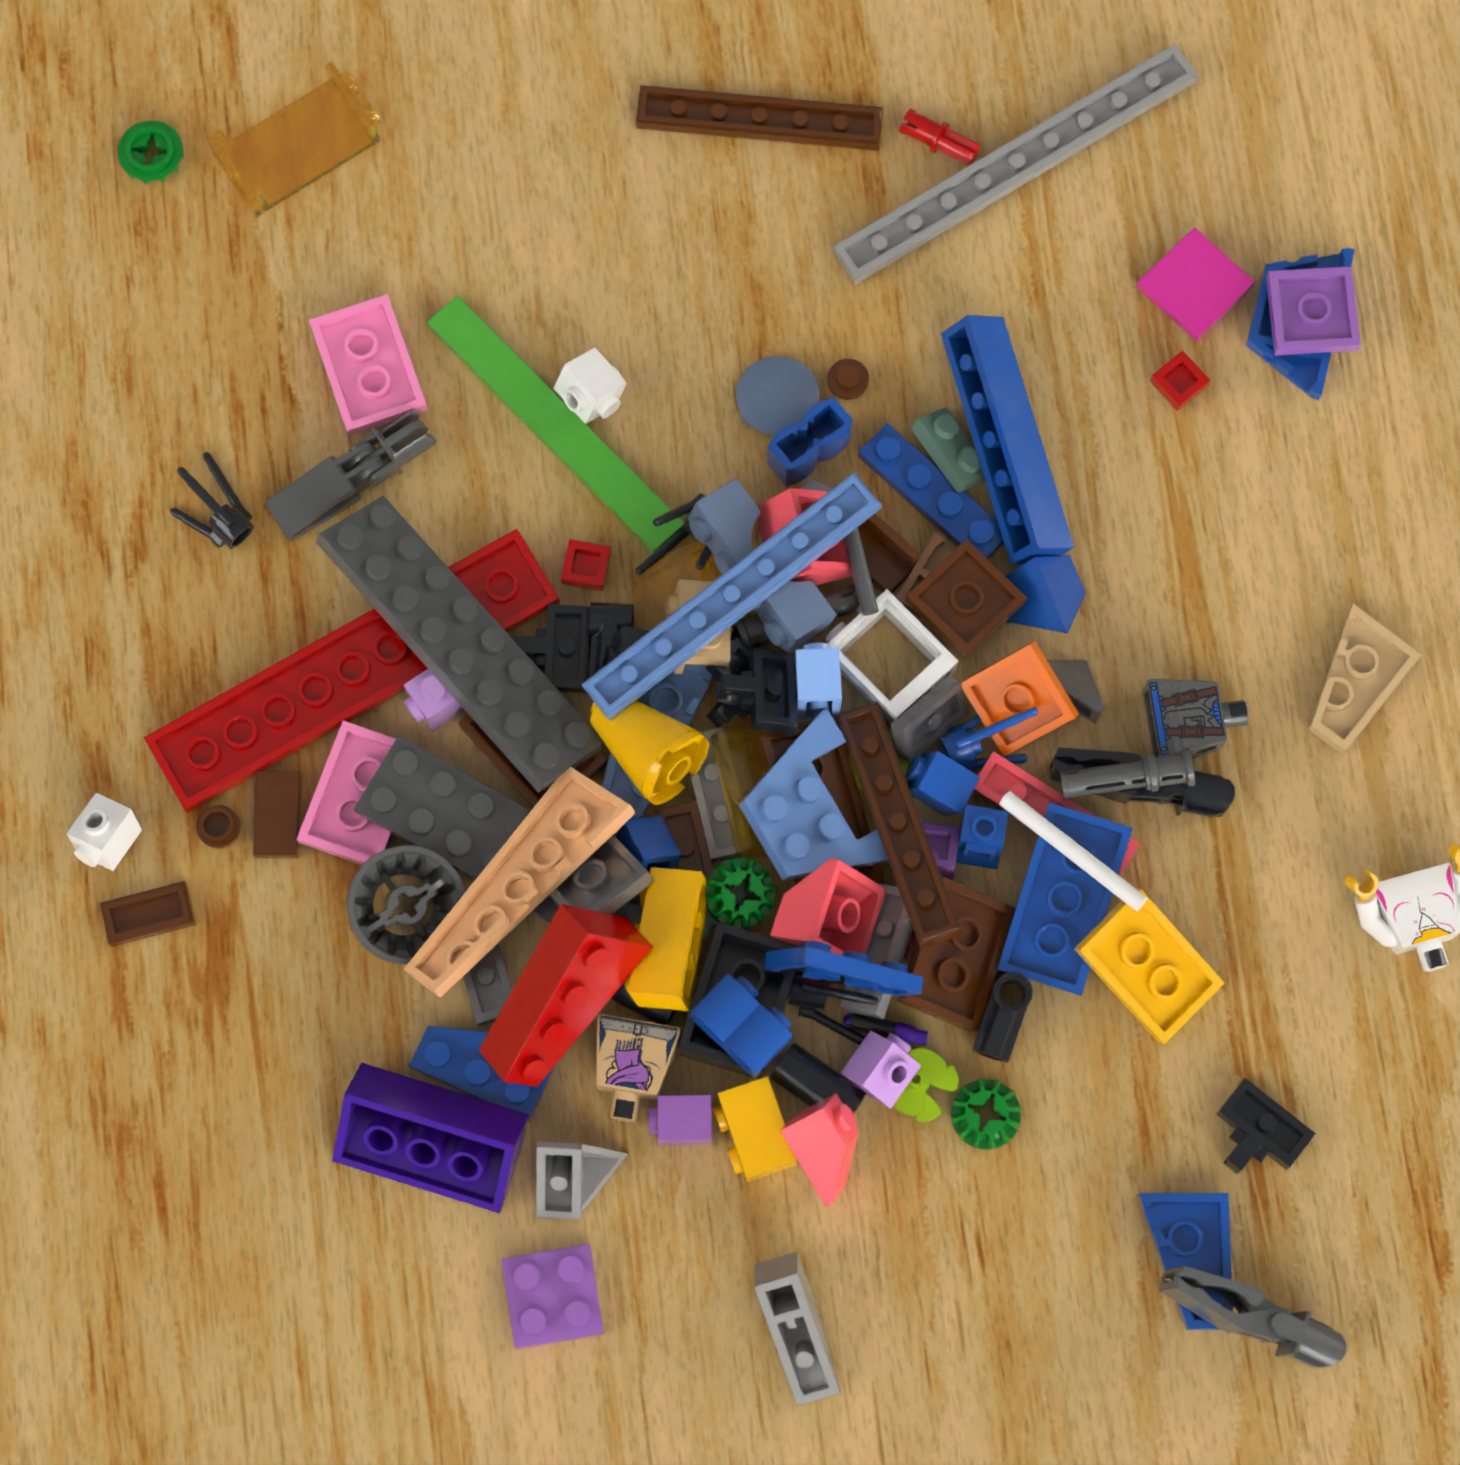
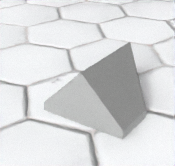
M537 1141L536 1217L581 1220V1213L629 1153L586 1144Z

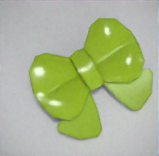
M919 1047L912 1050L909 1056L918 1062L921 1067L892 1107L904 1115L916 1116L918 1123L932 1122L941 1115V1108L926 1091L932 1085L938 1089L953 1093L957 1091L959 1077L955 1066L950 1065L947 1067L946 1062L937 1053Z

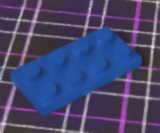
M1049 802L1044 818L1119 875L1133 828ZM1038 836L997 969L1007 973H1020L1027 979L1082 996L1090 966L1074 948L1106 917L1113 893L1040 836Z

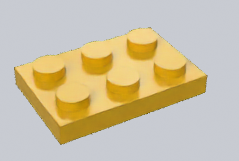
M1136 888L1138 891H1140L1142 894L1148 897L1141 889ZM1149 897L1139 911H1135L1124 901H1121L1074 948L1154 1039L1164 1045L1224 984L1223 980Z

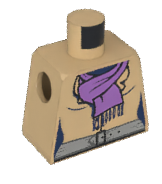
M598 1014L596 1086L599 1091L614 1094L610 1118L636 1122L640 1098L658 1101L657 1096H661L681 1040V1028Z

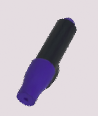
M856 1013L847 1014L843 1018L844 1024L852 1030L869 1033L871 1030L886 1038L892 1033L906 1043L926 1045L929 1031L920 1030L906 1023L893 1022Z

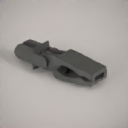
M411 409L378 432H376L374 427L371 428L372 433L355 443L348 453L337 459L334 456L326 458L265 502V508L278 523L288 541L296 540L351 507L361 499L359 494L371 485L380 484L397 472L401 474L400 467L437 443L433 435L427 434L428 428L424 422L418 421L419 415L415 409ZM378 443L381 448L377 449L374 445ZM386 458H389L391 461L389 464L385 461Z
M1187 1266L1166 1269L1160 1278V1292L1227 1333H1237L1262 1342L1277 1344L1278 1347L1275 1353L1277 1357L1289 1356L1310 1367L1321 1368L1335 1365L1346 1354L1347 1344L1340 1333L1334 1331L1330 1326L1310 1318L1311 1312L1309 1311L1290 1313L1287 1309L1277 1306L1265 1298L1260 1289ZM1204 1290L1217 1293L1226 1298L1229 1304L1236 1308L1238 1313L1227 1310L1216 1303Z

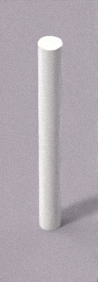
M1011 791L1007 792L1001 799L1000 806L1135 911H1139L1148 897Z

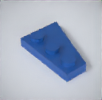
M805 941L804 947L769 951L765 955L763 966L765 970L780 972L783 969L804 968L802 974L804 978L838 981L840 976H843V984L846 986L898 997L920 995L924 977L907 973V965L883 961L880 966L869 963V955L853 951H844L843 955L831 953V946L822 942Z
M1139 1193L1137 1195L1165 1271L1169 1268L1187 1266L1232 1280L1228 1193ZM1204 1290L1216 1303L1233 1312V1307L1226 1298L1217 1293ZM1177 1303L1186 1330H1221Z

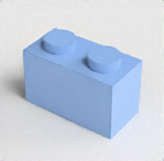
M827 643L806 644L803 646V649L795 650L797 722L811 721L826 708L833 719H836V715L840 714L842 702L839 648H829Z

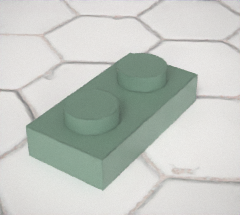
M947 407L918 418L910 427L958 494L985 482L974 444Z

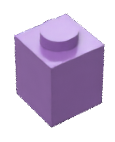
M711 1095L657 1096L658 1107H649V1134H658L659 1145H712Z

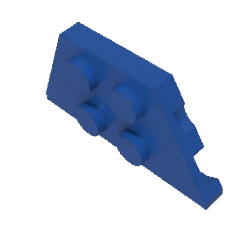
M1352 248L1341 249L1339 254L1319 258L1316 254L1301 257L1295 262L1280 261L1266 264L1262 274L1246 346L1315 400H1319L1322 395L1331 352L1274 356L1266 276L1269 271L1349 267L1352 265L1355 249Z

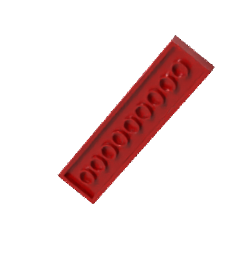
M518 529L513 530L448 567L507 633L547 611V604L557 605L560 603L558 595ZM374 608L145 736L144 739L186 813H189L253 777L257 771L267 769L338 729L342 721L350 722L405 691L404 684L428 668Z

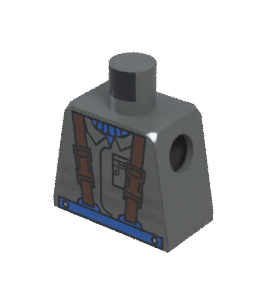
M1149 679L1143 689L1152 751L1155 757L1178 754L1182 752L1183 748H1190L1192 759L1221 750L1227 741L1226 728L1246 726L1248 724L1245 701L1238 700L1221 703L1217 682Z

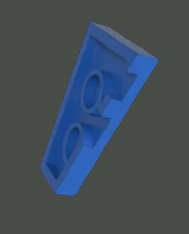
M427 1027L409 1064L411 1069L475 1098L529 1114L528 1122H530L556 1065L537 1087L504 1082L478 1051L488 1032Z

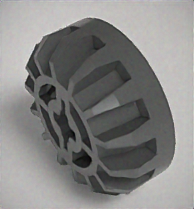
M409 845L388 848L368 858L353 875L345 903L347 906L348 924L364 949L382 960L398 964H408L464 895L465 889L454 867L436 852L423 847ZM402 874L411 875L424 883L417 887L412 885L396 887L391 877ZM384 882L390 891L385 897L384 909L375 914L373 909L376 891ZM423 892V895L415 899L416 902L411 905V910L413 911L411 916L406 912L392 914L387 918L390 913L395 911V907L400 904L397 896L402 894L404 897L418 896ZM433 897L431 918L422 927L419 920L427 910V901ZM394 922L398 924H412L417 932L410 935H397L384 928H387Z

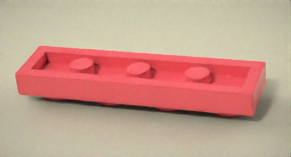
M994 751L978 774L980 778L973 790V793L1002 811L1007 810L1000 806L999 803L1004 795L1011 791L1043 817L1049 802L1096 816L1069 798L1064 799L1063 794ZM1009 813V815H1010L1011 817H1013L1014 819L1018 820L1015 816H1013L1011 813ZM1131 837L1119 876H1121L1141 844Z

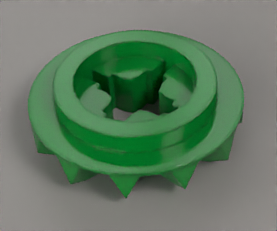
M154 120L143 121L130 127L121 137L117 150L118 160L124 171L131 179L136 178L145 184L156 180L164 182L166 176L172 172H178V165L181 159L184 158L183 145L179 134L168 124ZM154 140L156 148L161 155H155L153 161L148 165L145 155L141 153L148 152Z
M734 858L721 863L709 876L705 892L706 901L711 913L721 923L737 928H747L763 921L773 908L776 886L769 875V870L762 867L755 860ZM746 876H748L747 890L753 893V896L758 897V899L743 900L735 911L736 895L731 893L729 889L724 888V885L739 886L742 880H745Z
M979 1078L964 1085L956 1094L951 1106V1121L957 1135L968 1145L978 1149H995L1009 1142L1018 1131L1021 1122V1106L1014 1091L999 1080ZM990 1096L994 1097L992 1102L994 1104L993 1112L999 1114V1117L1005 1120L990 1119L987 1125L984 1126L983 1131H979L981 1124L979 1123L980 1115L975 1113L973 1109L968 1108V1106L974 1108L975 1106L983 1107L986 1101H989Z

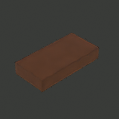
M299 771L256 772L253 856L255 858H298L299 843L296 839L299 834L301 793V773Z
M185 881L100 903L108 943L111 947L196 925L190 894Z

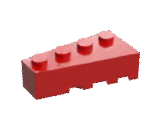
M560 904L478 1051L504 1082L537 1087L653 946L626 917Z

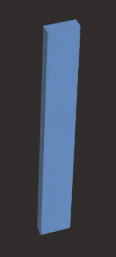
M853 472L581 684L583 689L610 721L882 509L881 503L856 473Z

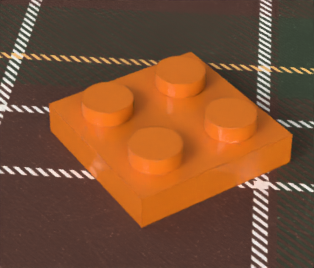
M1035 640L961 682L964 693L985 727L1032 707L1038 709L1037 715L991 735L1003 757L1075 719L1079 714Z

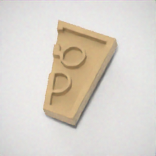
M1353 603L1349 609L1309 730L1341 755H1344L1422 654Z

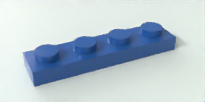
M888 423L859 450L858 458L958 547L967 539L989 559L1004 544L998 521L965 492L958 494L941 470Z

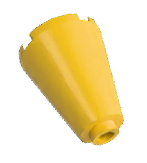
M637 700L610 721L595 702L591 706L590 724L643 798L650 801L653 805L666 803L678 795L685 788L680 781L686 774L690 772L695 776L701 769L707 757L710 744L700 731Z

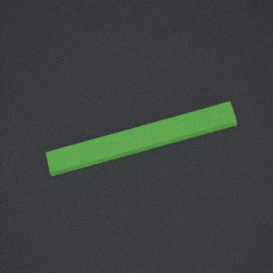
M458 295L427 321L428 328L651 553H654L684 527V522L680 518L660 526L653 524L655 518L671 511V509L566 406Z

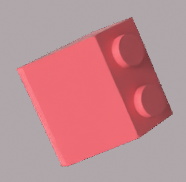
M789 488L758 505V508L761 510V514L757 519L758 530L763 543L829 491ZM844 539L789 581L802 582L812 580L815 585L853 577Z
M830 858L784 893L770 936L799 947H804L805 941L826 943L831 946V953L843 955L844 951L866 954L887 889L839 859Z

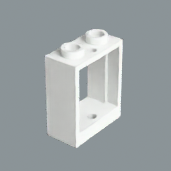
M886 589L879 597H876L879 612L863 616L859 605L856 609L858 616L848 625L844 622L839 623L826 636L825 641L829 644V648H839L841 675L870 704L877 702L882 716L891 724L947 676L951 677L956 672L959 661ZM884 616L932 662L891 701L843 654Z

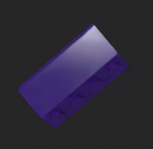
M361 1062L344 1094L332 1161L500 1213L522 1149L529 1114Z

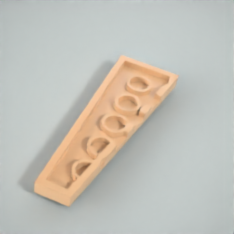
M570 767L550 786L406 965L404 970L409 976L441 998L634 815L635 811L624 800Z

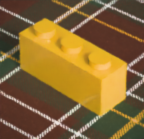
M651 867L650 875L654 882L640 892V905L643 908L641 922L636 923L635 927L653 948L624 982L625 989L638 1007L689 1011L708 909L705 895L707 879L702 871Z

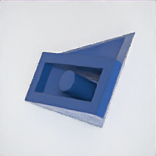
M1070 555L1034 557L1005 575L1027 597L1026 603L1006 621L1007 624L1016 623L1068 634L1086 595Z

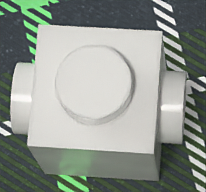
M593 348L564 365L554 390L561 396L566 406L575 412L584 424H587L599 416L605 419L621 405L619 399L627 383L621 377L619 371L611 366L596 348Z
M95 793L66 834L75 848V856L80 861L91 867H96L99 864L113 871L142 829L130 808Z

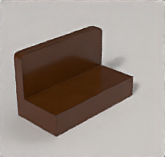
M874 514L862 523L858 529L872 584L882 593L886 589L893 593L910 575L918 561L919 553Z

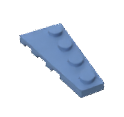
M685 664L683 674L670 673L662 682H659L657 686L638 698L637 701L690 726L714 677L708 672L705 665ZM610 752L602 787L630 804L635 811L631 818H643L651 802L643 798Z

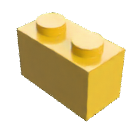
M768 1076L718 1093L720 1105L712 1107L720 1132L729 1130L734 1147L726 1150L735 1175L743 1172L747 1183L797 1165V1158L780 1132L785 1124Z

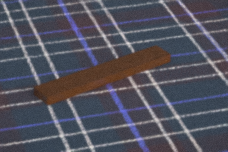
M640 85L636 129L879 151L883 107Z
M874 702L836 715L842 734L847 741L848 751L920 949L961 936V928L878 703Z

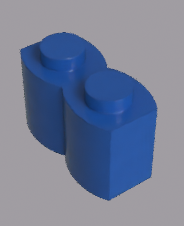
M835 398L817 403L806 413L801 423H795L783 428L772 438L768 446L767 464L785 486L804 480L814 471L818 461L831 459L845 449L851 439L853 419Z
M727 974L690 1012V1018L711 1039L720 1045L735 1062L755 1078L791 1041L793 1035L788 1028L792 1024L777 1008L773 1006L769 1010L764 1008L755 999L759 992L748 980L742 976L735 980Z

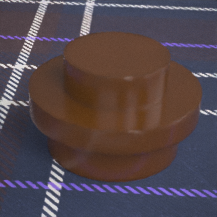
M839 360L832 365L828 372V387L840 399H856L867 390L869 384L868 371L857 360Z
M215 805L201 813L196 828L198 836L204 844L211 848L220 849L228 847L235 842L239 836L241 825L238 816L232 809L223 805Z

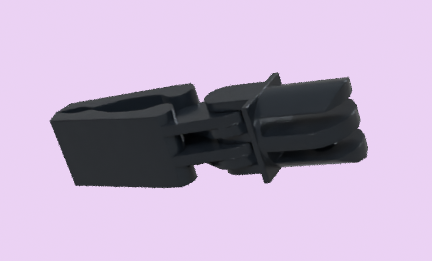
M1059 747L1050 765V779L1061 782L1060 771L1141 761L1142 758L1139 754ZM1194 771L1195 786L1188 787L1186 783L1160 786L1159 790L1151 792V790L1146 791V787L1095 795L1124 804L1130 801L1151 802L1159 805L1176 804L1178 805L1176 814L1178 816L1182 812H1188L1207 817H1221L1233 802L1235 787L1229 779Z

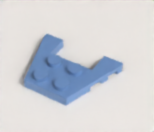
M827 708L811 720L810 724L791 743L779 760L771 766L738 804L782 880L806 877L830 858L839 859L848 866L857 868L888 862L877 829L860 839H856L812 764V761L847 742Z

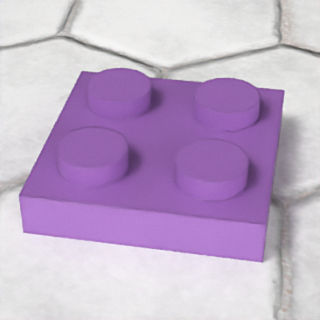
M1352 266L1268 272L1266 282L1274 356L1358 351L1361 346Z
M590 1244L502 1258L515 1349L604 1334Z

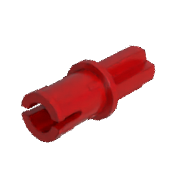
M912 108L905 114L903 120L908 122L906 124L901 123L899 132L930 146L931 152L936 153L940 151L965 165H971L977 158L980 145L949 129L948 123L943 122L939 124L917 113Z

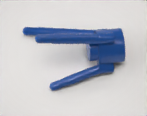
M1032 707L975 732L973 728L982 723L977 714L963 724L949 729L947 735L940 737L944 753L947 757L970 771L983 768L989 757L976 759V755L983 753L980 740L1037 715L1038 709ZM1026 754L1007 755L1004 757L1013 764L1023 763L1028 760Z

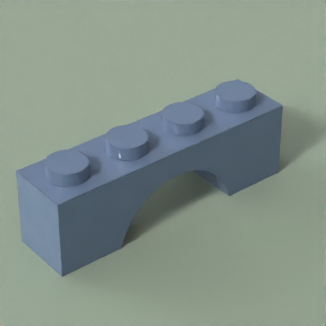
M737 478L695 503L688 517L690 529L694 537L699 542L705 543L713 553L715 564L722 574L753 551L751 542L752 529L761 514V510ZM812 580L802 582L788 581L751 610L752 612L755 611L764 623V630L770 641L776 646L780 645L784 652L794 651L827 630L837 615Z

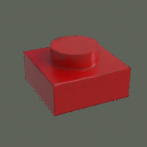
M1183 350L1150 378L1152 385L1176 411L1180 410L1207 388L1211 381Z
M569 539L561 583L603 591L611 556V547Z

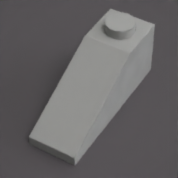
M798 1252L755 1264L754 1288L797 1406L839 1394L840 1386L813 1293Z

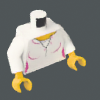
M1457 843L1452 844L1449 848V854L1457 864L1453 869L1449 862L1378 882L1376 875L1363 868L1362 872L1365 879L1360 886H1358L1357 880L1353 876L1348 875L1345 878L1347 888L1356 893L1354 902L1361 927L1382 946L1391 947L1395 955L1417 950L1424 972H1431L1449 965L1442 942L1454 939L1460 934V847Z

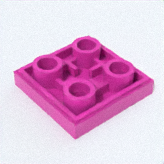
M1194 227L1138 281L1136 288L1197 342L1253 288L1255 281Z

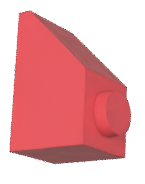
M836 1093L794 1114L780 1130L826 1207L833 1204L846 1187L859 1133L852 1110L846 1104H842Z

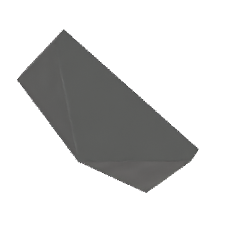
M1047 660L1078 713L1095 724L1103 711L1104 705L1087 661Z

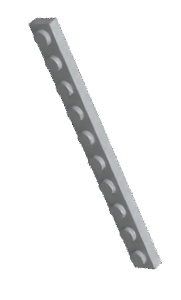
M1174 44L833 246V253L856 285L1196 83L1198 74L1177 45Z

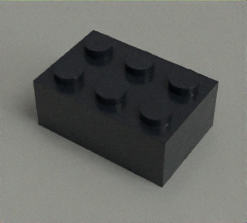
M718 922L690 1012L729 974L735 980L739 976L748 980L759 992L755 999L764 1008L769 1010L773 1006L784 1014L798 968L783 969L780 972L763 969L765 955L769 951L797 948L799 946ZM689 1012L678 1046L679 1055L753 1078L690 1018ZM767 1066L755 1077V1079L764 1078Z

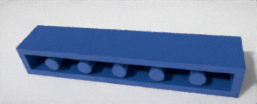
M967 315L942 332L941 336L1010 564H1024L1034 557L1061 556L1075 547L1004 317Z

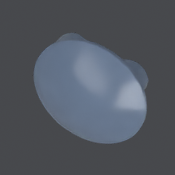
M772 356L763 358L746 369L737 386L736 401L742 415V420L747 426L765 434L776 435L783 428L802 422L806 413L819 403V387L812 372L799 361L789 357Z

